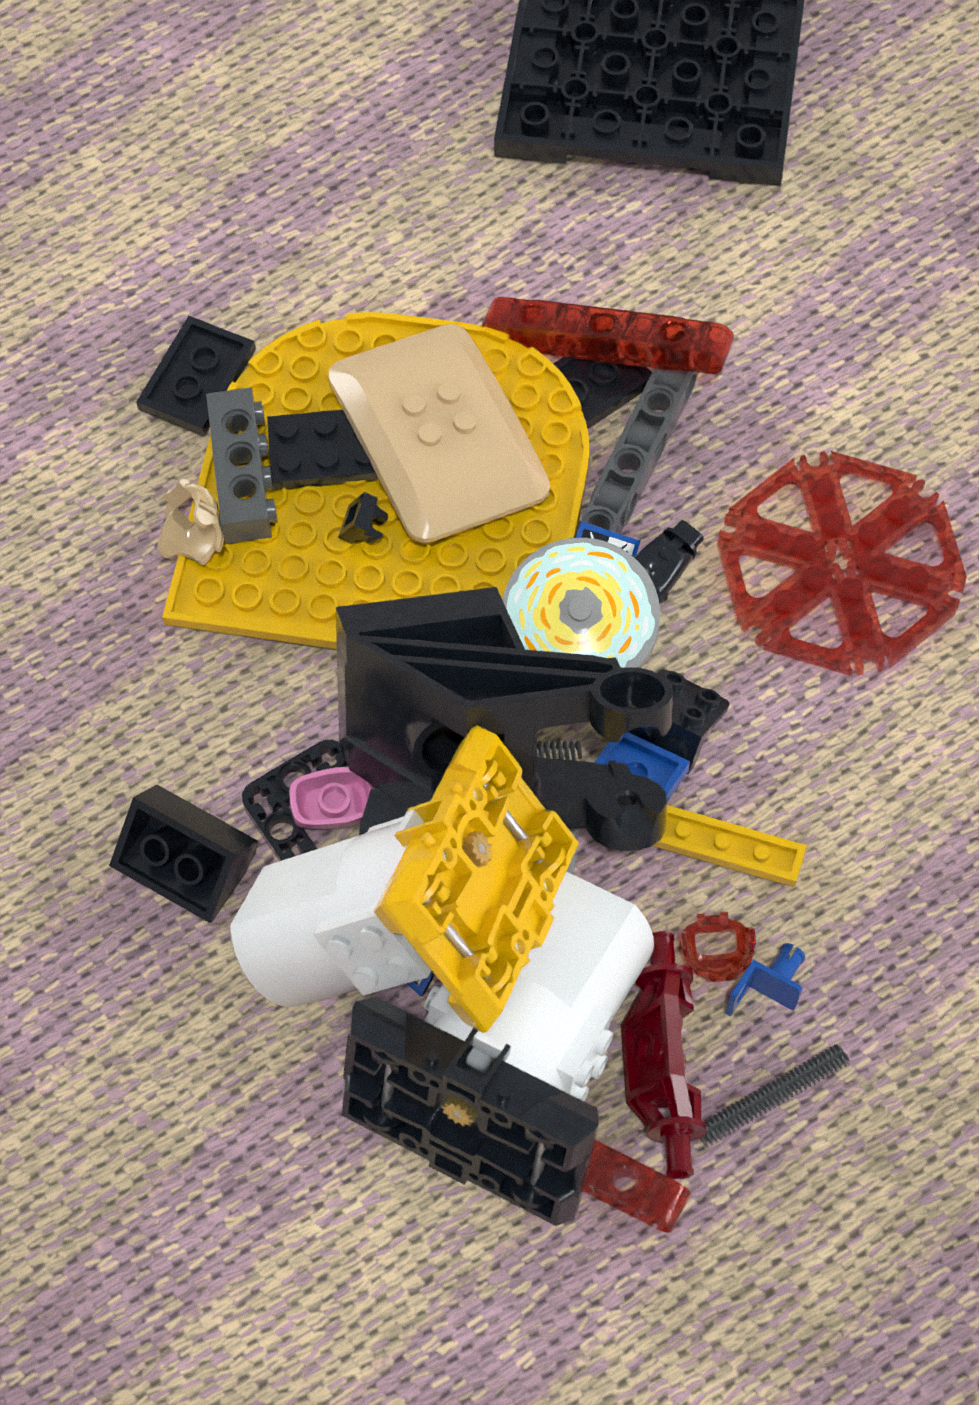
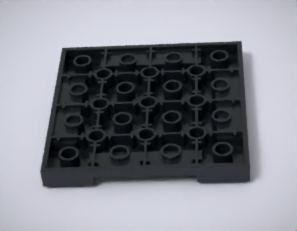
M519 0L494 135L495 157L566 164L567 155L706 169L710 170L709 179L781 186L805 0Z

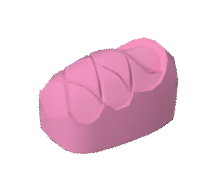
M348 767L330 768L300 776L293 781L289 789L290 809L294 822L298 827L306 829H342L356 826L361 823L370 790L375 789V786L350 771Z

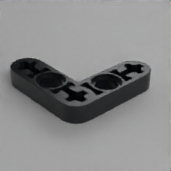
M332 739L320 741L245 787L242 793V802L246 814L278 861L295 857L291 848L296 844L300 854L317 849L304 828L298 827L294 822L291 809L289 808L290 787L284 784V779L292 772H300L304 775L312 773L310 767L306 764L308 762H311L313 769L316 767V771L347 767L341 745L338 741ZM328 753L331 757L335 756L336 764L330 766L328 762L322 763V755ZM260 794L262 797H267L269 808L272 811L268 817H266L263 807L259 803L254 802V795ZM278 823H287L293 827V832L288 838L278 840L270 834L272 827Z

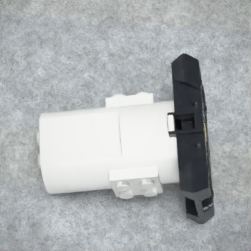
M567 871L553 900L555 907L550 913L553 915L554 920L542 947L530 950L528 955L530 962L522 968L503 1012L488 1032L482 1033L460 1019L447 1003L451 993L444 985L441 988L434 986L429 993L424 1005V1009L428 1011L425 1020L378 997L363 999L354 1003L350 1033L347 1036L343 1073L345 1081L342 1099L343 1117L429 1160V1167L465 1185L469 1181L554 1226L572 1221L577 1216L599 1126L598 1108L584 1102L589 1092V1088L586 1085L591 1077L597 1080L605 1068L608 1056L605 1053L614 1036V1033L609 1031L610 1022L650 959L654 948L651 928L635 904Z

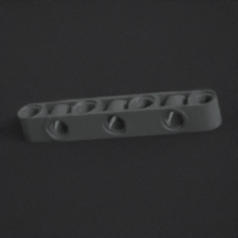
M689 327L681 328L672 336L594 488L590 502L582 516V522L621 534L624 526L629 522L702 369L705 339L700 331ZM682 351H691L692 353H684ZM660 409L664 412H654L653 410ZM624 469H633V470H635V471H634V472H631V473H627V472H624V471H622V470H624Z

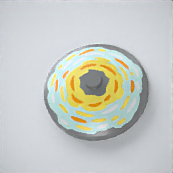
M569 538L541 547L517 567L507 583L502 599L526 650L595 655L605 658L616 657L621 668H641L653 651L659 632L660 605L650 576L644 567L628 552L614 544L598 539Z

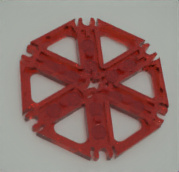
M824 451L820 452V465L818 466L809 465L806 456L801 455L798 470L793 458L729 508L728 514L725 515L724 524L734 527L736 531L728 533L720 530L717 549L736 623L738 624L743 619L741 625L743 632H746L753 626L761 628L762 632L755 637V644L757 646L764 644V651L852 676L853 671L850 661H854V670L858 676L863 675L864 660L874 661L878 672H881L884 668L885 656L889 662L890 669L953 618L959 607L960 599L951 597L948 592L957 591L963 593L967 576L945 502L943 500L936 506L939 499L937 492L928 498L921 497L918 493L924 489L925 481L923 479L916 481L917 475L834 451L830 453L833 465H828V455ZM846 474H856L888 484L892 488L891 496L852 526L840 479ZM788 484L796 485L801 491L811 532L765 519L758 514L757 508L783 486ZM922 522H927L933 525L936 530L944 561L938 566H929L885 552ZM837 547L842 558L849 560L845 576L840 565L833 563L835 562ZM742 555H747L797 571L764 597L755 598L749 595L746 590L739 559ZM871 592L926 607L927 613L900 636L889 637L881 629ZM830 597L842 644L837 648H827L794 638L790 634L789 629Z

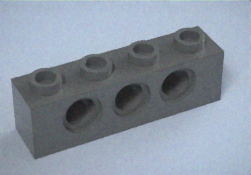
M252 387L208 393L206 398L219 513L225 542L230 544L271 538L270 522H277L274 498L267 499L266 489H273L270 466H263L262 457L269 456L266 433L259 434L258 427L259 424H265L262 401L255 402ZM236 431H244L239 434H233ZM241 463H248L245 466H237ZM252 495L249 499H240L243 496Z

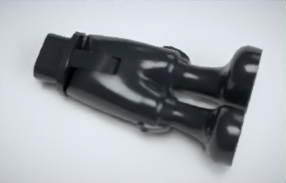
M680 520L674 528H666L662 534L657 536L634 556L650 576L658 595L659 604L668 600L669 591L679 580L691 560L696 557V548L704 540L703 535L684 520Z

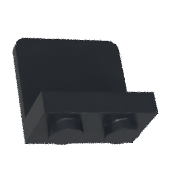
M662 669L659 670L658 674L664 676L669 681L673 690L672 725L664 736L653 733L644 727L634 728L628 732L690 761L687 773L689 774L696 764L706 735L725 715L730 703L716 691L703 688L685 679L680 673Z

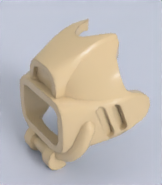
M183 478L176 483V487L173 490L170 489L163 495V498L168 502L165 510L166 521L161 530L157 548L159 553L165 558L181 555L195 560L201 565H205L215 550L217 552L221 551L224 543L221 521L217 514L218 503L205 487L190 483L187 479ZM190 496L195 501L193 515L195 522H191L178 509Z

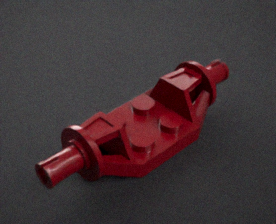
M658 931L652 933L654 948L650 957L651 966L643 968L637 978L636 985L640 988V991L620 1024L626 1104L646 1126L647 1137L654 1142L665 1144L666 1177L685 1179L694 1175L690 1142L702 1138L707 1133L706 1123L701 1120V1090L686 1083V1057L682 1046L681 1031L683 1018L694 1011L690 984L693 982V970L688 966L675 963L674 934L668 931ZM658 1108H669L672 1117L664 1119Z

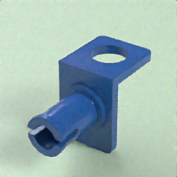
M785 943L781 946L779 953L769 968L753 959L732 991L725 1014L732 1016L750 987L793 1011L798 1004L802 986L791 979L805 960L804 952L797 947L791 956L789 953L794 945Z

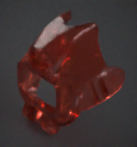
M728 911L720 912V915L705 916V913L697 914V922L684 928L679 937L680 948L688 966L694 973L705 979L706 982L736 980L750 965L756 946L754 927L744 926L736 920L729 919ZM733 932L735 935L736 951L719 955H700L696 951L695 935Z

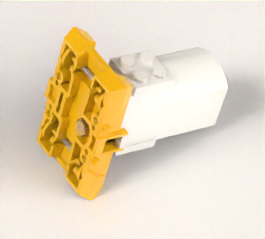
M477 725L471 728L459 745L431 801L409 808L404 817L370 827L368 832L264 866L230 925L233 947L243 972L255 989L268 1000L285 1007H297L359 990L362 995H367L427 978L432 970L451 993L447 1003L460 1019L478 1031L485 1033L490 1030L503 1012L522 968L530 962L528 957L530 950L542 947L554 920L553 915L550 913L555 907L553 904L554 897L579 842L557 813L552 810H546L521 778V766L499 737Z

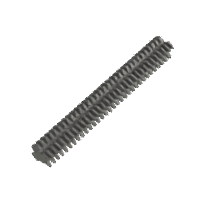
M834 1044V1047H829L825 1052H820L821 1055L817 1054L816 1057H812V1060L808 1059L807 1062H803V1065H798L799 1068L795 1067L794 1070L789 1071L790 1073L786 1072L785 1076L781 1075V1078H776V1081L772 1080V1084L767 1083V1086H763V1089L759 1088L758 1091H754V1094L750 1093L749 1096H745V1099L741 1098V1102L736 1101V1105L731 1104L732 1107L728 1106L727 1110L723 1109V1113L718 1112V1115L714 1114L713 1117H709V1120L705 1119L707 1133L700 1138L701 1142L708 1148V1141L713 1145L712 1139L717 1142V1136L720 1140L722 1139L721 1134L726 1137L725 1131L730 1135L731 1128L735 1132L734 1126L740 1129L739 1123L744 1127V1120L749 1124L748 1118L753 1121V1115L756 1119L758 1118L757 1113L762 1116L761 1110L766 1114V1107L771 1111L770 1105L776 1108L775 1102H777L780 1106L779 1100L781 1099L785 1103L784 1097L789 1100L788 1095L790 1094L793 1098L792 1092L798 1095L797 1089L802 1093V1086L807 1090L806 1084L811 1087L812 1081L815 1085V1079L820 1082V1076L824 1080V1074L829 1077L828 1071L833 1075V1068L838 1072L837 1066L842 1069V1063L845 1067L847 1066L848 1055L843 1052L841 1046Z

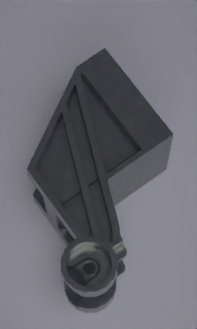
M497 587L336 607L339 743L350 771L407 808L429 802L459 745L471 728L478 725L499 737L521 766V778L546 810H552L557 813L569 830L586 827L594 841L607 848L619 851H638L651 847L661 840L666 830L667 798L666 792L658 783L647 777L631 774L626 764L616 763L615 760H610L608 764L603 765L586 761L537 757V732L546 727L590 721L591 726L600 736L612 742L618 743L625 733L638 727L647 728L653 733L664 736L672 725L673 707L672 685L664 676L652 670L638 667L621 668L616 657L605 658L595 655L526 650Z

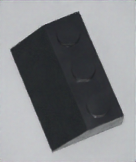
M155 785L133 797L109 866L211 923L246 874L258 840L165 788Z

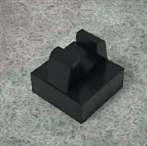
M364 492L348 505L338 538L352 544L356 540L375 543L382 537L383 533L375 530L371 522L382 525L388 519V514L376 506L377 497Z

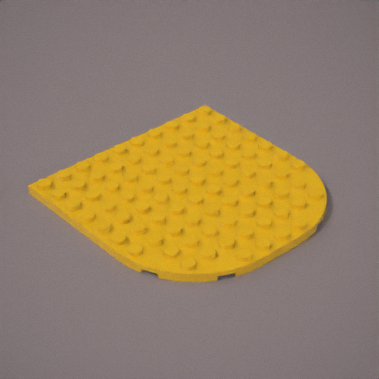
M358 312L348 313L346 318L321 323L320 319L280 336L248 361L249 367L239 376L236 382H231L226 390L252 387L255 402L262 401L265 424H259L258 427L259 434L266 433L268 449L267 416L342 410L328 379L329 370L334 363L443 325L453 324L466 330L503 390L549 479V495L543 502L433 542L422 543L415 541L407 534L379 479L375 481L360 480L343 484L290 489L281 488L279 490L266 489L267 499L274 498L277 522H270L272 537L226 544L224 538L221 551L217 552L215 550L205 565L178 555L162 615L164 625L337 649L336 607L497 587L503 599L504 591L512 574L528 556L550 543L574 538L580 519L590 462L588 428L581 410V403L575 391L562 372L535 348L531 347L528 349L520 343L509 339V334L481 325L394 313ZM236 431L233 434H239L244 431ZM210 434L197 484L205 487L218 503ZM270 453L269 456L262 457L263 466H270ZM241 463L237 466H245L248 463ZM362 493H369L378 498L376 506L388 514L387 521L382 525L371 522L375 530L383 533L382 537L375 543L356 540L352 544L338 538L348 505ZM246 495L240 499H249L252 495ZM194 500L192 502L191 510L188 519L191 522H195L193 518L195 508ZM218 504L217 514H218L219 517H220L219 504Z

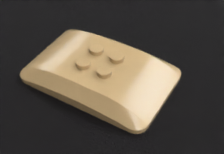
M453 324L443 325L339 360L331 366L328 374L330 386L360 444H362L407 534L415 541L428 543L537 505L543 502L549 495V479L530 440L488 364L464 328Z

